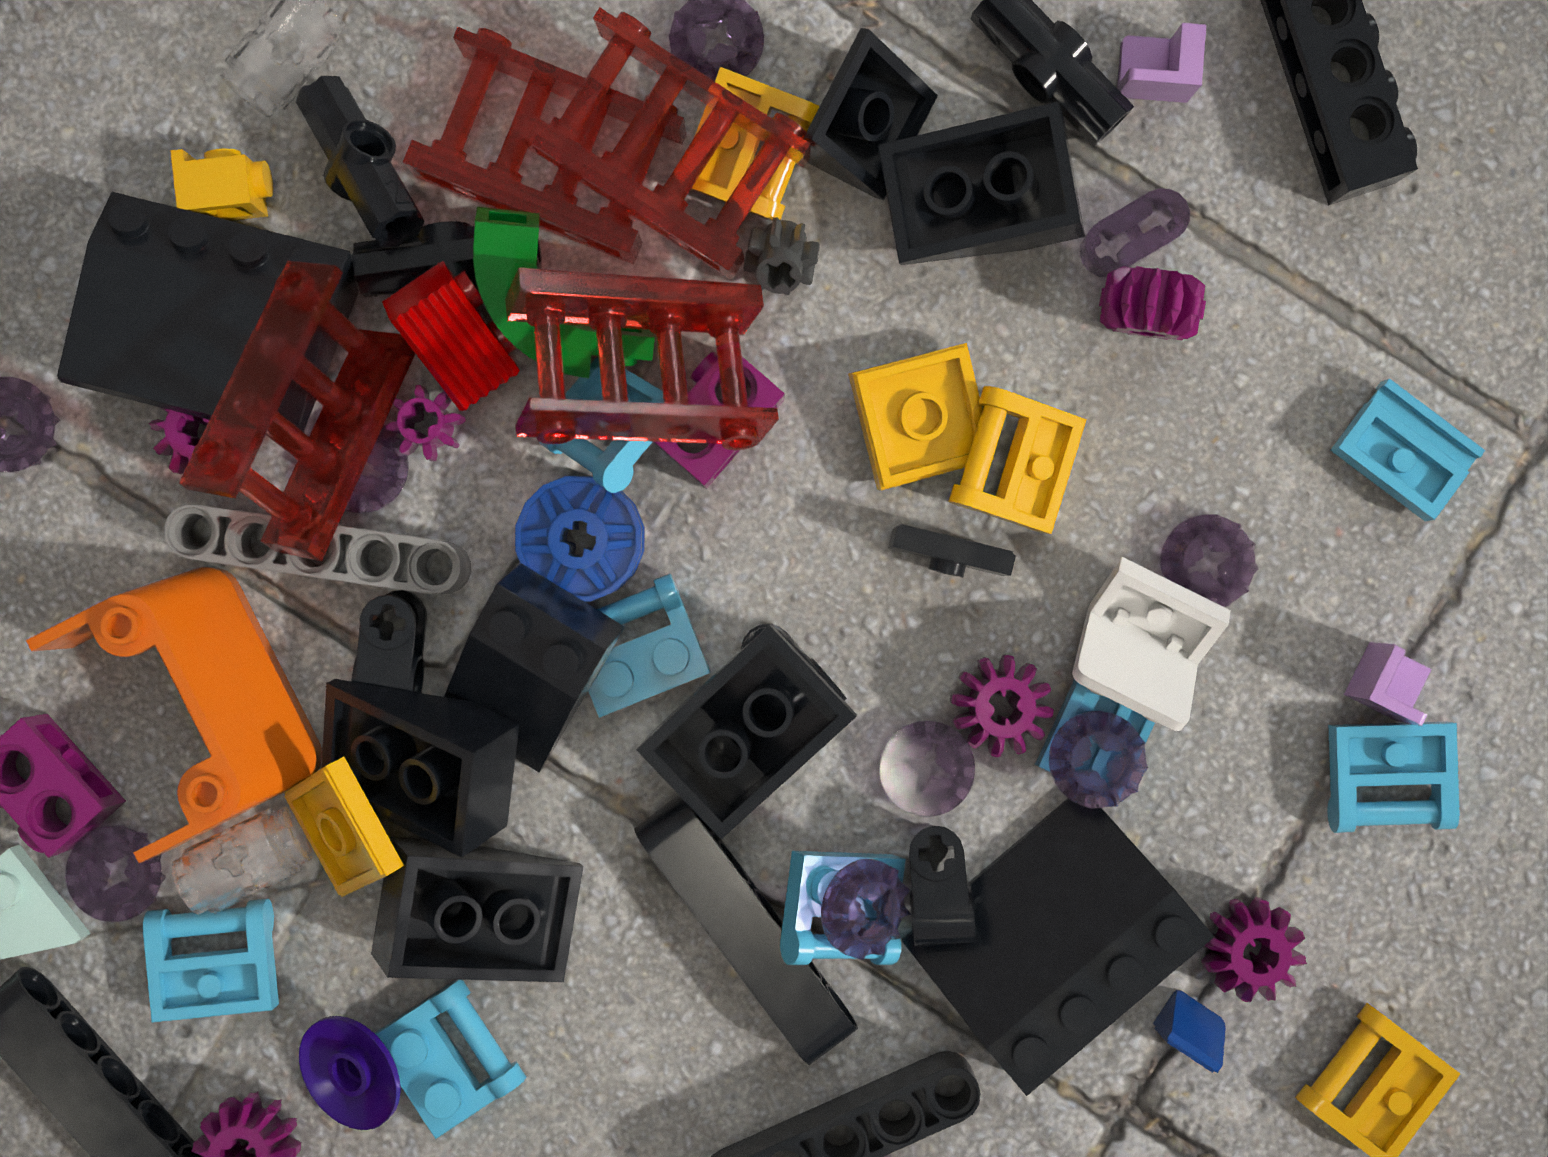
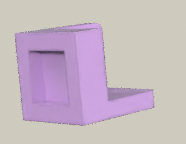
M1182 23L1171 39L1125 36L1120 45L1117 89L1126 98L1187 103L1202 86L1206 25Z
M1369 642L1344 695L1395 721L1422 726L1427 714L1413 708L1432 669L1404 656L1405 649L1395 644Z

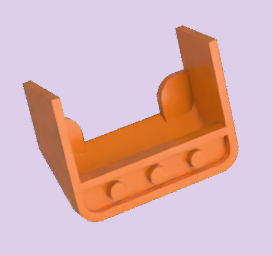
M200 567L112 596L26 640L32 652L74 648L95 637L103 650L119 657L136 656L156 647L211 757L190 767L183 774L178 785V801L189 824L133 852L138 863L172 850L288 791L320 768L322 762L321 744L239 582L231 573L224 569Z

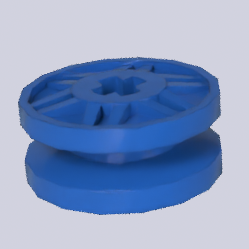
M564 476L541 486L525 502L515 525V552L520 564H524L582 601L591 602L618 591L636 573L645 552V526L636 504L623 491L611 493L598 485L592 476ZM580 521L587 523L586 531L589 535L596 536L594 548H584L583 556L575 554L576 544L567 541L569 529L579 530Z

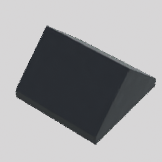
M860 28L804 136L802 160L874 198L884 200L887 192L878 145L917 136L938 95L870 29Z

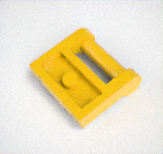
M720 67L678 183L767 220L773 221L775 217L781 220L786 206L780 203L801 151L804 136L820 106ZM774 110L788 117L760 192L756 194L743 189L771 111Z
M983 386L978 402L983 407L960 485L953 484L948 502L1040 533L1052 534L1087 419L1004 389ZM1006 414L1019 418L998 489L994 496L983 492Z
M1366 1003L1356 1016L1360 1023L1313 1085L1309 1086L1305 1083L1295 1098L1370 1157H1398L1460 1076V1073L1374 1007ZM1383 1037L1393 1046L1346 1108L1341 1111L1332 1104L1333 1100L1376 1043Z

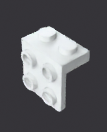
M1121 557L1088 606L1072 671L1073 678L1091 692L1105 696L1141 714L1149 721L1159 723L1174 731H1180L1190 719L1198 664L1228 627L1231 610Z

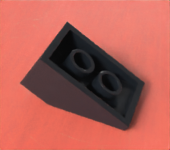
M1059 101L878 145L900 265L1029 250L1085 237L1066 125Z
M521 563L495 586L468 636L444 697L471 701L518 723L519 732L515 758L540 773L625 626Z
M770 624L659 724L636 750L716 835L723 839L853 721L857 714L782 634Z
M333 679L326 683L321 769L345 757L377 815L462 858L507 827L519 724L471 701Z
M390 837V841L404 866L383 878L371 955L387 978L564 982L583 865L571 861L478 846L461 858L426 839Z

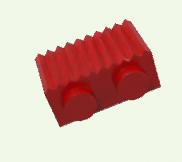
M441 261L382 301L391 323L459 411H466L470 404H476L480 398L487 397L490 391L497 390L500 384L507 383L510 377L518 375L520 370L510 354L517 348L503 335L493 320L488 323L477 308L483 304L479 289L465 270L454 276L446 263Z

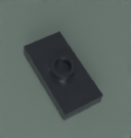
M904 524L893 528L888 547L889 549L930 558L929 570L961 578L964 577L966 567L999 576H1011L1016 555L1013 554L1014 551Z

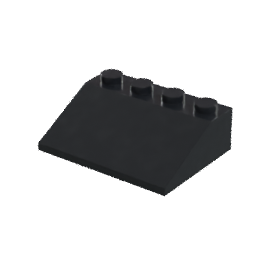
M111 192L87 243L57 377L60 383L300 442L359 293L350 251Z
M1081 787L967 883V886L971 887L976 942L915 947L913 930L901 940L985 1048L1022 1092L1028 1096L1215 936L1089 793Z

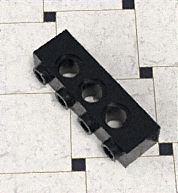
M1260 0L1328 206L1396 184L1418 169L1415 161L1417 158V143L1412 131L1403 125L1396 104L1398 101V86L1393 74L1384 68L1377 47L1379 44V29L1374 17L1370 13H1366L1362 0ZM1311 6H1318L1326 10L1331 18V25H1324L1318 22L1313 16ZM1331 62L1340 63L1348 70L1350 83L1342 82L1333 75ZM1350 118H1356L1366 125L1369 133L1368 140H1362L1354 135L1350 127Z

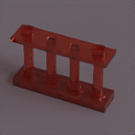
M599 7L593 19L600 36L609 43L560 119L553 117L550 124H547L532 114L519 136L529 150L732 280L745 260L743 250L736 246L740 239L736 232L785 156L803 168L810 159L811 143L804 140L806 131L798 123L777 112L773 118H770L649 39L652 34L651 31L633 16L620 12L616 18ZM632 56L661 76L612 152L606 150L600 158L581 146L585 139L581 132L628 58ZM683 89L712 108V111L664 186L657 184L654 190L651 191L632 179L637 172L633 165ZM735 123L763 141L764 144L716 219L709 217L703 225L684 212L688 206L684 199L732 124Z
M457 27L453 39L462 55L472 60L441 139H434L431 147L411 140L403 163L416 178L488 207L539 213V227L634 265L643 242L639 231L632 228L634 221L629 217L661 138L663 137L683 145L687 132L684 117L677 115L679 112L678 108L661 98L646 95L644 101H641L512 49L511 41L492 30L479 28L475 34ZM497 70L528 84L496 163L489 162L487 169L465 161L467 154L463 151V148L493 74ZM552 92L584 106L552 185L545 184L541 192L521 184L523 176L518 172L549 95ZM609 115L639 127V130L607 208L600 207L598 214L576 206L578 198L574 196V193L605 116Z
M287 261L200 441L193 450L192 457L179 484L187 490L235 499L238 492L242 493L272 515L260 540L262 543L275 552L322 561L414 359L415 352L401 334L358 329L329 302L343 274L336 265ZM317 326L348 353L335 382L304 356ZM292 380L323 406L309 436L277 411ZM266 435L298 460L283 492L251 468Z
M518 268L505 298L507 321L527 322L534 327L540 398L529 397L515 424L516 437H536L539 442L544 444H563L573 439L714 443L721 444L727 450H745L758 445L779 420L777 408L748 407L739 335L745 334L764 307L761 285ZM561 324L590 326L591 329L596 331L603 401L566 399L560 336ZM621 328L649 329L652 333L656 334L664 403L628 401ZM681 331L708 333L711 337L715 338L723 406L689 404Z

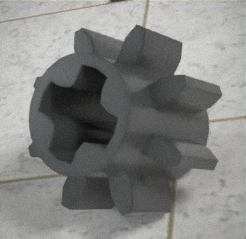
M775 217L773 222L765 228L764 232L756 228L751 230L743 269L747 272H756V278L759 283L758 288L760 290L766 289L772 293L790 295V292L796 289L800 282L806 285L812 284L815 264L818 262L820 244L814 241L807 242L805 224H796L792 221L779 220L778 217Z

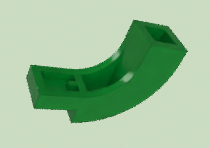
M477 207L473 243V264L477 286L486 310L493 322L517 349L529 358L552 370L588 379L591 355L602 356L604 362L616 366H633L637 364L638 360L652 361L655 336L651 320L582 313L562 304L550 293L540 276L537 266L539 213Z

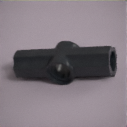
M982 0L972 12L970 19L1012 62V71L1020 85L1034 99L1041 103L1047 104L1059 101L1063 116L1093 147L1110 134L1134 108L1133 104L1092 63L1090 48L1080 34L1063 21H1056L1054 23L1032 0Z
M320 76L310 85L303 86L298 94L296 104L328 158L323 174L328 187L341 198L352 201L370 235L377 240L380 248L399 247L407 239L417 236L425 220L391 163L396 151L394 138L379 124L366 120L340 76Z
M460 221L428 224L421 228L417 236L407 239L399 247L380 248L377 240L353 243L352 264L360 294L364 297L394 294L441 261L446 263L454 276L465 270L476 287H478L473 264L474 226ZM538 238L537 266L539 273H542V255Z

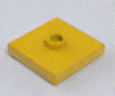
M967 343L848 374L877 490H885L965 468L983 410L982 406L978 404L980 396Z
M345 757L326 765L284 793V797L335 890L341 897L380 880L404 866Z

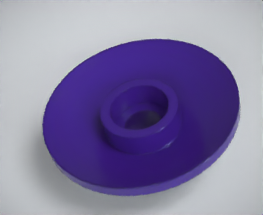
M343 1016L325 1017L308 1028L302 1037L299 1047V1065L304 1083L318 1106L332 1119L352 1129L370 1130L385 1123L398 1107L401 1085L396 1064L380 1038L360 1022Z

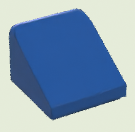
M1176 990L1153 1022L1155 1025L1154 1029L1168 1044L1213 1073L1215 1071L1218 1073L1223 1066L1226 1031L1224 1020L1183 991Z

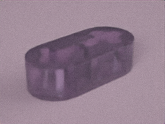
M1159 188L1148 192L1102 219L1085 234L1080 244V257L1083 265L1090 273L1099 277H1107L1109 272L1122 266L1132 267L1170 245L1186 230L1189 224L1190 209L1187 201L1180 193L1172 189ZM1151 205H1154L1158 211L1168 208L1172 212L1173 218L1167 223L1169 232H1166L1165 228L1159 225L1143 234L1138 225L1143 223L1153 213ZM1124 233L1127 234L1130 242L1125 244L1116 253L1119 262L1115 263L1110 256H1104L1101 259L1097 256L1095 249L1102 243L1099 235L1103 234L1106 240L1112 241Z

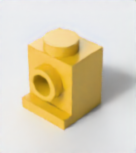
M227 148L206 151L204 159L198 160L183 149L170 150L177 208L228 221L268 217L266 198L273 196V179L270 167L265 160L253 162L239 150Z

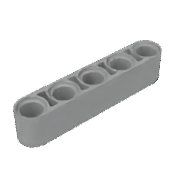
M197 504L183 505L174 509L167 517L164 525V539L169 549L178 556L192 560L425 594H452L460 590L468 582L471 574V561L467 552L459 545L449 541ZM204 517L210 524L211 536L207 544L199 548L192 539V529L198 519ZM264 525L271 535V546L264 556L258 557L251 548L250 539L253 532L258 527ZM323 533L332 545V553L330 559L324 565L317 566L309 555V547L311 541ZM384 542L392 553V563L384 574L376 575L368 565V554L374 545ZM442 550L450 557L453 570L450 577L444 583L436 584L429 578L426 565L433 553Z

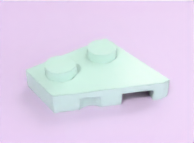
M20 844L7 849L0 855V960L75 944L91 934Z

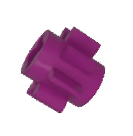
M416 385L414 390L415 398L407 402L397 398L392 400V403L399 409L397 421L387 424L386 430L398 434L401 433L405 437L399 448L402 454L409 456L420 445L426 460L434 462L437 460L438 447L445 444L453 448L460 446L457 440L452 437L454 425H461L466 422V419L460 414L449 413L446 410L452 400L445 391L439 393L435 400L431 401L427 389L422 385ZM425 410L438 418V424L428 427V437L415 430V423L424 420Z

